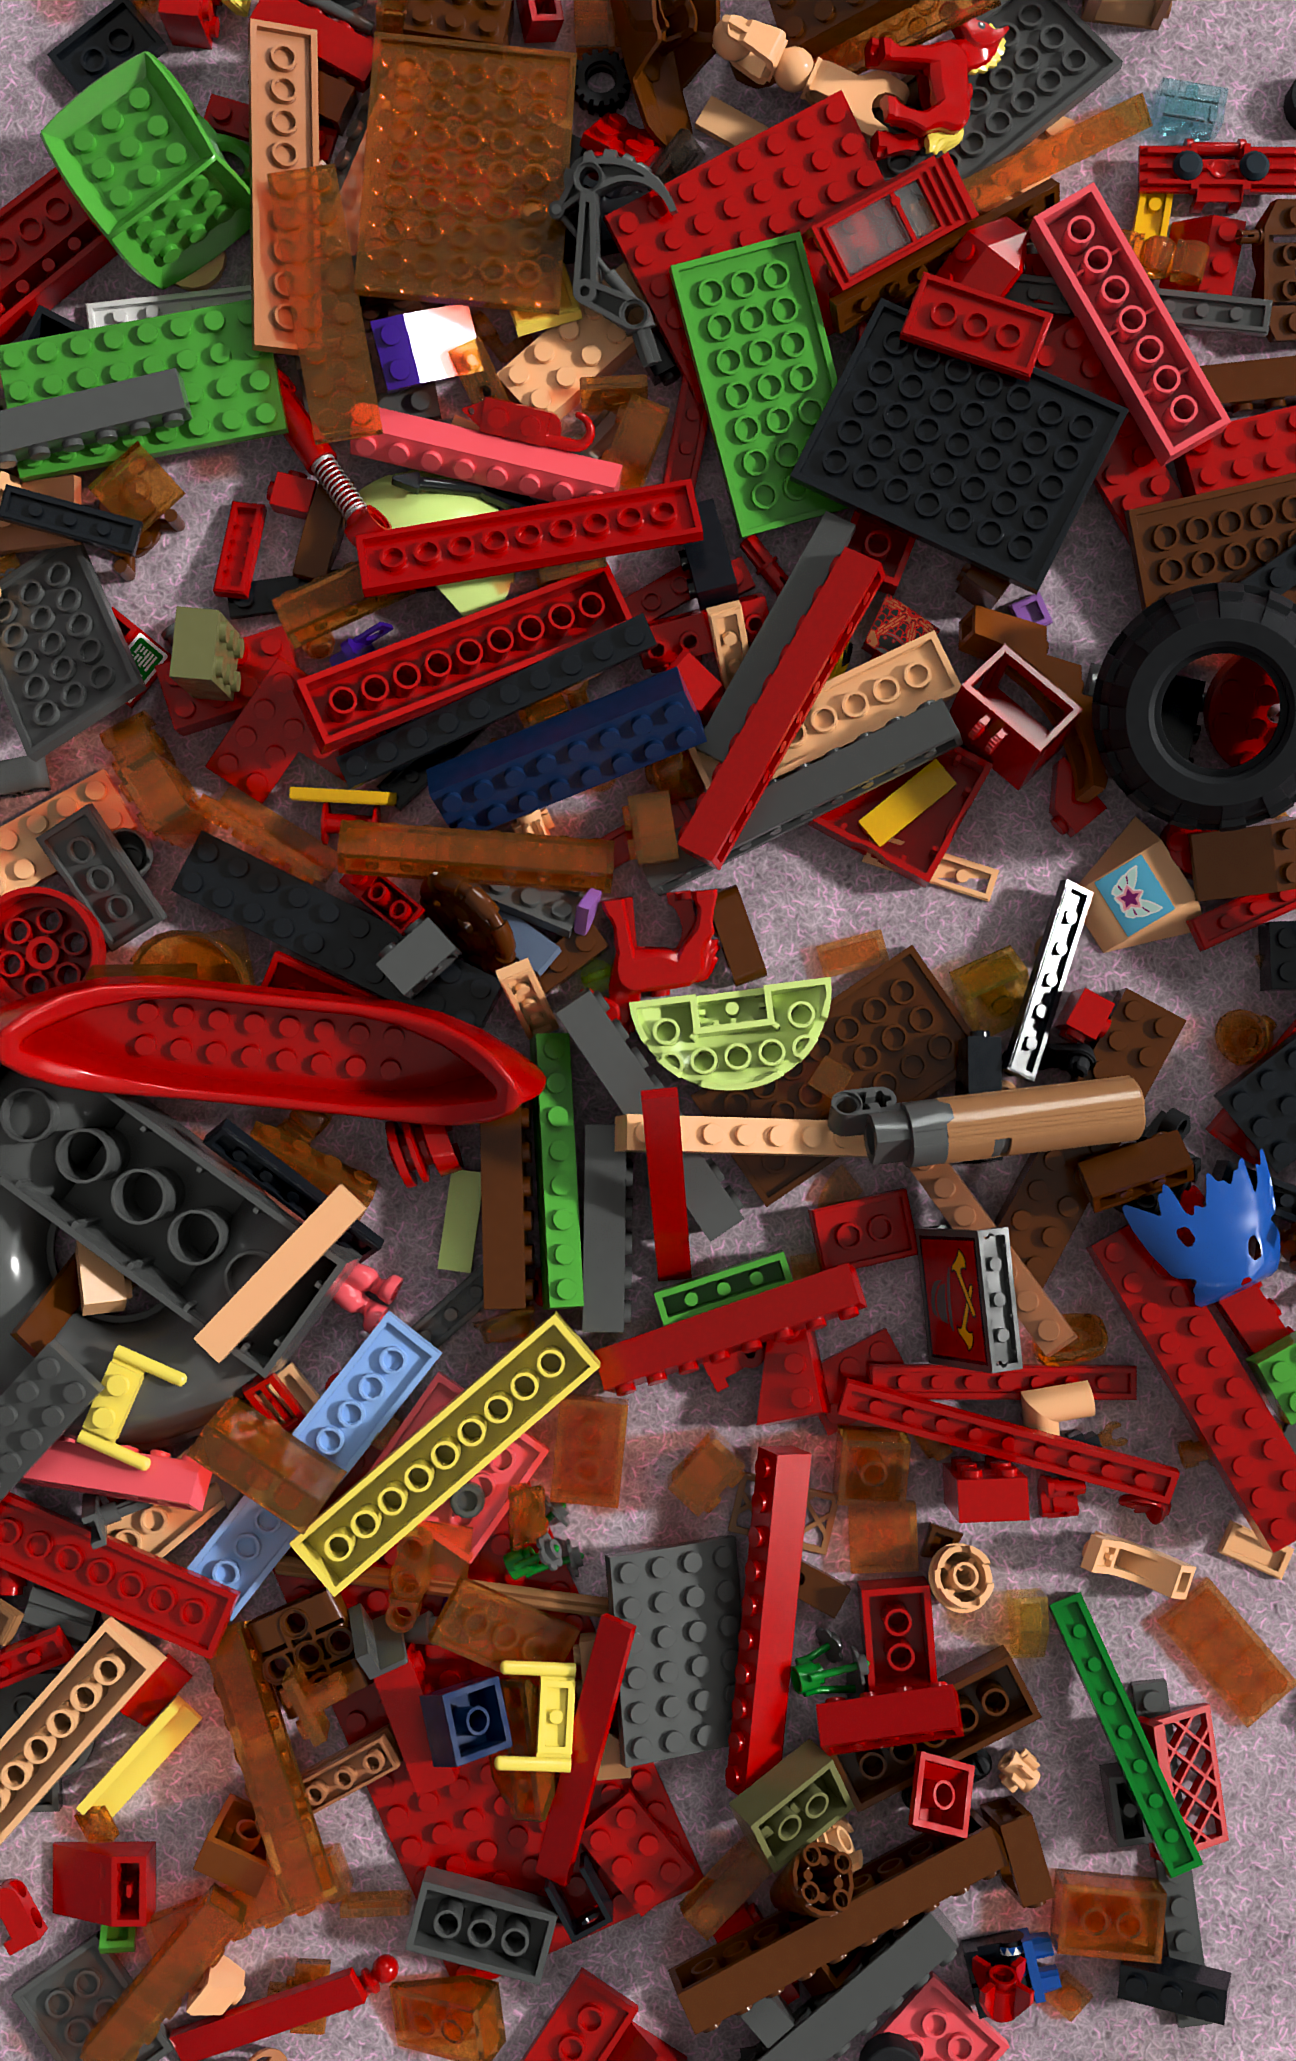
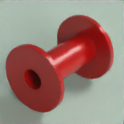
M324 802L321 814L322 844H328L330 833L371 836L372 846L377 848L380 839V805H374L373 815L368 816L331 813L330 802Z

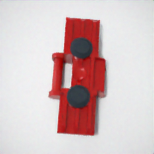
M1186 138L1183 146H1139L1138 193L1193 195V201L1189 208L1190 214H1200L1208 202L1228 203L1225 213L1237 214L1243 202L1244 194L1296 195V147H1251V143H1247L1246 139H1238L1237 142H1194L1193 138ZM1200 156L1235 157V159H1201Z

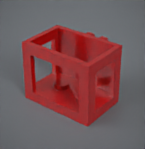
M1004 644L961 685L949 713L960 732L964 745L977 756L994 764L992 769L1019 791L1062 748L1083 708ZM1008 666H1011L1065 711L1058 725L1051 732L998 688ZM984 677L980 688L976 690L974 686Z

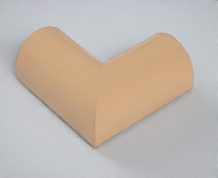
M1088 1380L1020 1391L1023 1426L1060 1436L1059 1422L1095 1416V1402Z

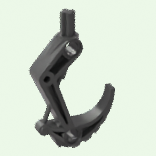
M605 149L603 155L596 156L593 150H588L571 165L570 169L566 167L564 172L565 189L559 201H553L548 208L549 215L555 221H562L576 238L573 296L586 308L623 329L627 337L632 336L642 368L653 366L662 361L651 330L655 327L653 313L645 302L636 297L614 269L610 270L601 259V197L622 187L640 186L658 194L665 201L672 216L677 214L678 211L663 182L652 173V170L643 162L637 163L635 157L627 153L621 157L618 155L617 150ZM592 172L598 173L599 180L596 186L590 189L584 188L583 181L585 176ZM579 208L578 227L576 229L567 217L568 213ZM601 270L606 275L604 279L610 287L602 284ZM636 307L643 308V320L636 325L630 324L628 321L629 312Z

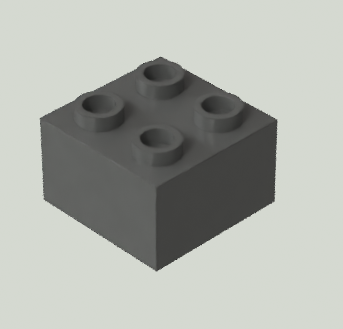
M428 917L424 921L418 918L404 931L407 936L398 944L391 942L378 955L381 960L376 963L398 990L410 999H413L462 955V952Z

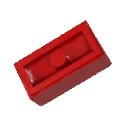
M169 1653L166 1655L167 1659L120 1710L123 1715L145 1727L149 1725L192 1678V1675Z

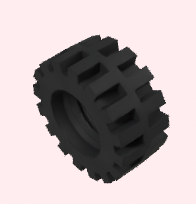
M597 48L592 49V55H588L585 52L582 54V61L577 59L575 69L572 70V92L575 101L579 103V107L583 111L587 109L588 114L592 116L595 113H599V117H603L608 112L616 113L617 108L621 110L625 106V101H628L631 90L624 59L619 60V54L615 51L610 55L609 49L603 48L602 53H598ZM600 72L608 73L615 80V85L608 92H594L587 85L590 77Z

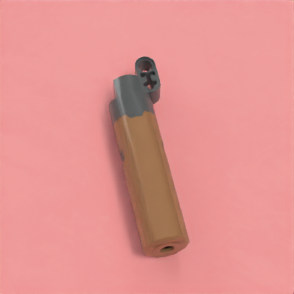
M1130 1075L902 1103H897L894 1092L885 1087L843 1090L837 1092L832 1097L828 1127L830 1131L839 1136L864 1134L867 1156L872 1165L903 1162L906 1167L912 1168L1139 1140L1145 1129L1146 1117L1145 1100L1142 1090L1135 1079L1131 1078Z

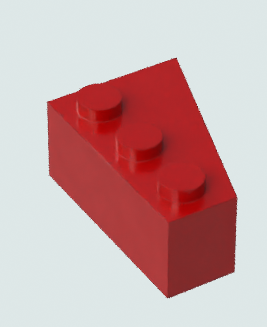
M805 1328L794 1332L795 1337L790 1340L776 1343L773 1339L766 1342L756 1425L771 1426L831 1413L815 1331L808 1332Z

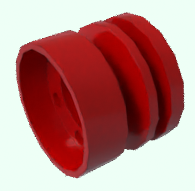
M385 1122L387 1148L391 1161L408 1189L417 1186L415 1170H417L423 1183L430 1181L429 1165L434 1164L441 1177L464 1170L459 1146L457 1143L451 1144L447 1133L453 1130L452 1126L420 1124L416 1128L413 1123L402 1122V1132L397 1122Z

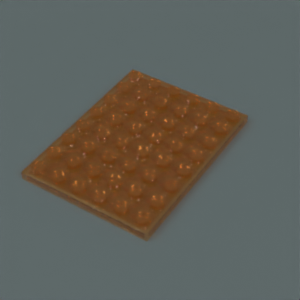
M375 31L354 282L355 295L559 315L565 225L562 221H555L549 215L548 208L553 201H559L565 189L564 172L566 167L569 168L577 53Z

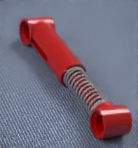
M277 368L289 433L282 435L308 473L317 477V480L323 485L332 502L335 503V506L345 518L347 527L344 529L347 539L357 548L355 535L392 529L388 519L375 507L366 505V502L360 497L356 488L350 483V479L344 474V470L338 465L335 451L295 395V385L285 373Z

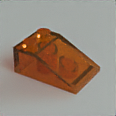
M472 1975L393 1982L389 1986L398 2046L453 2061H492L506 2042L499 1982Z

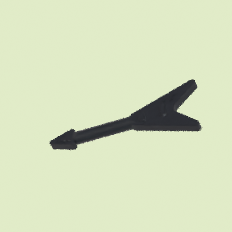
M419 472L394 475L391 482L392 485L414 494H418L419 490L480 497L482 500L506 510L538 505L529 496L471 482L421 477Z

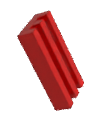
M276 1373L271 1374L267 1378L257 1375L253 1378V1383H246L242 1386V1393L278 1438L298 1427L307 1415ZM268 1384L274 1387L296 1417L293 1418L268 1387ZM261 1390L286 1423L280 1424L257 1395L256 1391Z

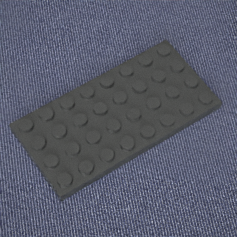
M999 0L976 18L988 24L992 23L995 29L1009 26V30L1003 37L1006 40L1004 55L1000 57L1001 61L997 63V66L993 69H988L985 74L968 75V81L973 86L970 116L964 126L962 141L947 151L968 193L1121 70L1123 61L1064 0ZM906 75L901 79L909 88V97L905 106L915 110H922L917 77L915 75ZM880 107L872 108L874 117L886 126L890 133L902 134L908 132V130L889 126V123H884L882 109ZM923 147L911 157L899 155L875 161L884 180L887 181L934 154H926V149ZM942 150L935 155L936 159L944 154ZM917 182L895 193L900 198V205L912 229L917 234L935 221Z

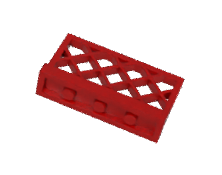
M1195 1704L1153 1718L1137 1717L1174 1800L1178 1791L1186 1796L1179 1811L1187 1828L1191 1830L1190 1835L1197 1851L1229 1841L1210 1704ZM1200 1714L1201 1726L1195 1735L1188 1727L1194 1716ZM1172 1723L1177 1729L1168 1744L1165 1725ZM1184 1735L1192 1740L1185 1757L1177 1751ZM1200 1747L1205 1750L1206 1756L1201 1769L1193 1764ZM1175 1756L1181 1761V1764L1173 1778L1171 1776L1170 1762ZM1189 1769H1191L1197 1776L1190 1790H1187L1182 1786V1783ZM1206 1781L1210 1785L1211 1793L1206 1802L1203 1803L1197 1797ZM1195 1803L1202 1810L1193 1825L1187 1820V1817ZM1211 1816L1215 1821L1216 1833L1206 1836L1202 1831ZM1148 1843L1150 1857L1161 1861L1154 1843Z

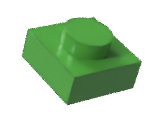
M101 1925L100 1954L135 1952L137 1927Z

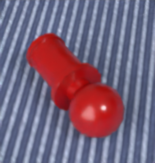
M383 1954L378 1956L373 1962L371 1972L366 1967L361 1970V1975L358 1979L367 1997L371 1993L377 1994L380 1992L379 1982L382 1984L389 1983L398 1975V1961L392 1955Z

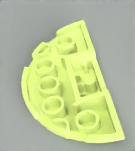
M408 470L384 476L358 491L366 505L375 507L388 519L392 529L499 511L496 505L484 501L480 497L419 490L418 494H414L392 485L391 482L394 475L419 472L421 477L462 481L419 470ZM516 572L437 585L435 587L462 617L506 601L510 585L514 583Z
M831 977L763 985L764 988L701 996L690 994L629 1002L634 1026L641 1041L655 1056L656 1061L667 1071L701 1088L715 1091H743L767 1085L783 1077L785 1073L798 1063H801L818 1042V1037L824 1023L828 1019L832 993Z

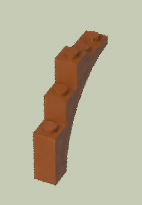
M975 604L959 622V651L986 662L1006 644L1083 708L1063 746L1071 765L1075 800L1089 803L1106 789L1108 776L1099 755L1093 731V697L1082 694L1084 689L1082 665L1047 655L1049 650L1047 626ZM1008 666L1005 674L1032 697L1055 728L1065 711L1011 666Z

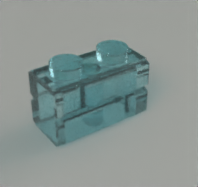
M1162 77L1155 93L1150 129L1158 130L1163 136H1174L1178 133L1191 135L1193 140L1199 142L1215 139L1223 125L1229 89Z

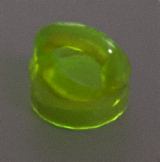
M596 959L583 967L580 976L584 987L591 988L594 991L598 990L600 993L608 990L611 966L603 960Z

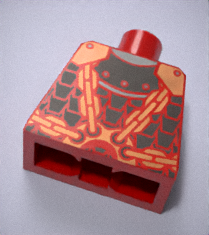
M888 593L861 649L871 655V658L868 660L870 661L933 630L938 635L940 629Z

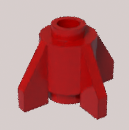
M978 1955L972 1959V1972L980 1990L979 2003L987 2017L996 2022L1012 2021L1034 2003L1035 1991L1021 1983L1026 1968V1959L1021 1955L1010 1964V1967L1002 1964L991 1967V1963Z

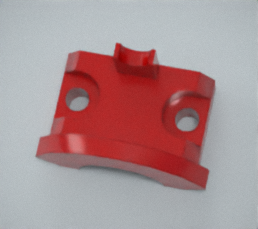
M1041 1475L1037 1484L1039 1515L1048 1518L1078 1516L1077 1495L1085 1494V1482L1068 1477L1069 1480L1060 1481L1058 1477L1052 1478L1050 1475Z

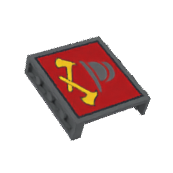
M947 1225L915 1228L929 1363L992 1374L1023 1369L1008 1227L970 1230L947 1229Z

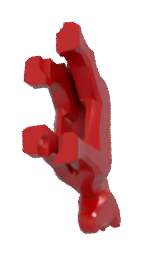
M717 888L666 893L668 904L676 910L682 925L681 938L676 948L637 946L632 896L600 901L604 914L609 918L613 926L615 956L609 975L608 997L603 996L610 1006L606 1014L611 1021L617 1018L629 1036L636 1029L631 1016L629 1002L641 1001L642 992L650 991L651 997L671 995L670 989L687 987L693 983L705 981L713 972L719 960L716 954L721 949L718 945L719 939H711L715 932L713 915L718 896ZM692 900L697 907V917L694 914Z

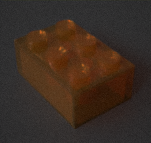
M570 1393L560 1402L550 1502L618 1508L629 1399Z
M1055 1868L1053 1889L1056 1897L1052 1899L1049 1936L1057 1954L1161 1964L1167 1893L1157 1878Z

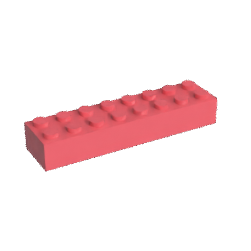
M1095 183L1089 184L1034 216L1027 231L1030 233L1031 241L1075 317H1078L1097 356L1161 467L1220 434L1231 420Z

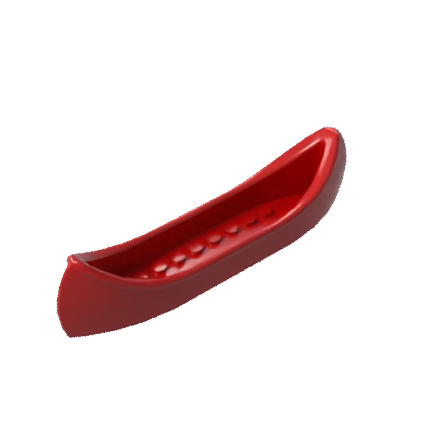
M149 975L100 977L63 984L23 997L0 1007L1 1065L24 1077L59 1087L89 1092L327 1113L422 1125L461 1126L489 1123L512 1115L522 1103L540 1095L546 1085V1076L536 1064L512 1046L485 1030L443 1012L394 1000Z

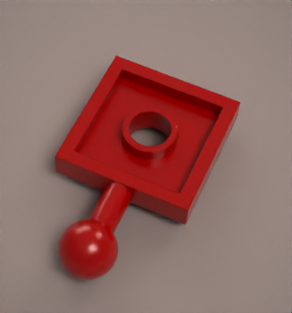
M609 112L583 133L579 146L587 150H593L596 156L603 155L605 149L617 150L618 155L621 157L627 153L635 157L637 163L643 162L648 167L660 157L664 149L645 129H639L629 124L628 120L620 114ZM592 172L587 174L592 180H599L598 173Z

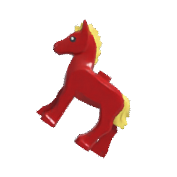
M956 9L948 16V26L955 39L943 40L931 45L900 46L891 37H881L880 39L871 37L864 49L865 67L867 69L915 75L917 77L919 99L922 110H915L903 105L896 96L884 95L880 100V109L883 111L884 123H889V126L908 130V132L892 134L887 130H876L870 141L874 160L879 161L899 155L911 157L923 147L926 149V154L933 153L937 155L941 150L945 154L957 146L963 139L964 126L970 116L973 86L968 81V75L985 74L988 69H993L997 66V63L1001 61L1000 57L1004 55L1006 40L1003 37L1008 32L1009 26L995 29L992 23L988 24L977 20L965 10Z

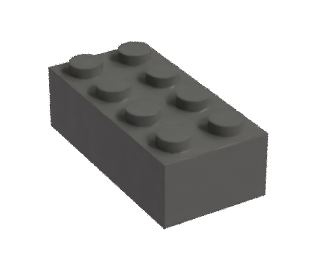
M427 1866L405 1950L540 1985L558 1914L548 1897Z

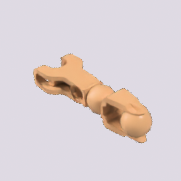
M724 14L714 28L712 47L716 50V53L724 60L730 61L733 67L758 84L764 85L766 81L770 83L772 76H774L776 84L784 91L791 93L802 91L800 98L802 100L805 99L810 105H814L842 90L869 148L871 138L876 130L889 131L886 126L874 117L872 108L880 107V100L884 95L896 96L903 105L908 100V86L883 70H877L865 75H857L833 62L822 60L819 56L816 63H814L812 55L804 48L797 46L785 48L788 43L786 33L774 26L754 19L747 20L743 16L735 14Z

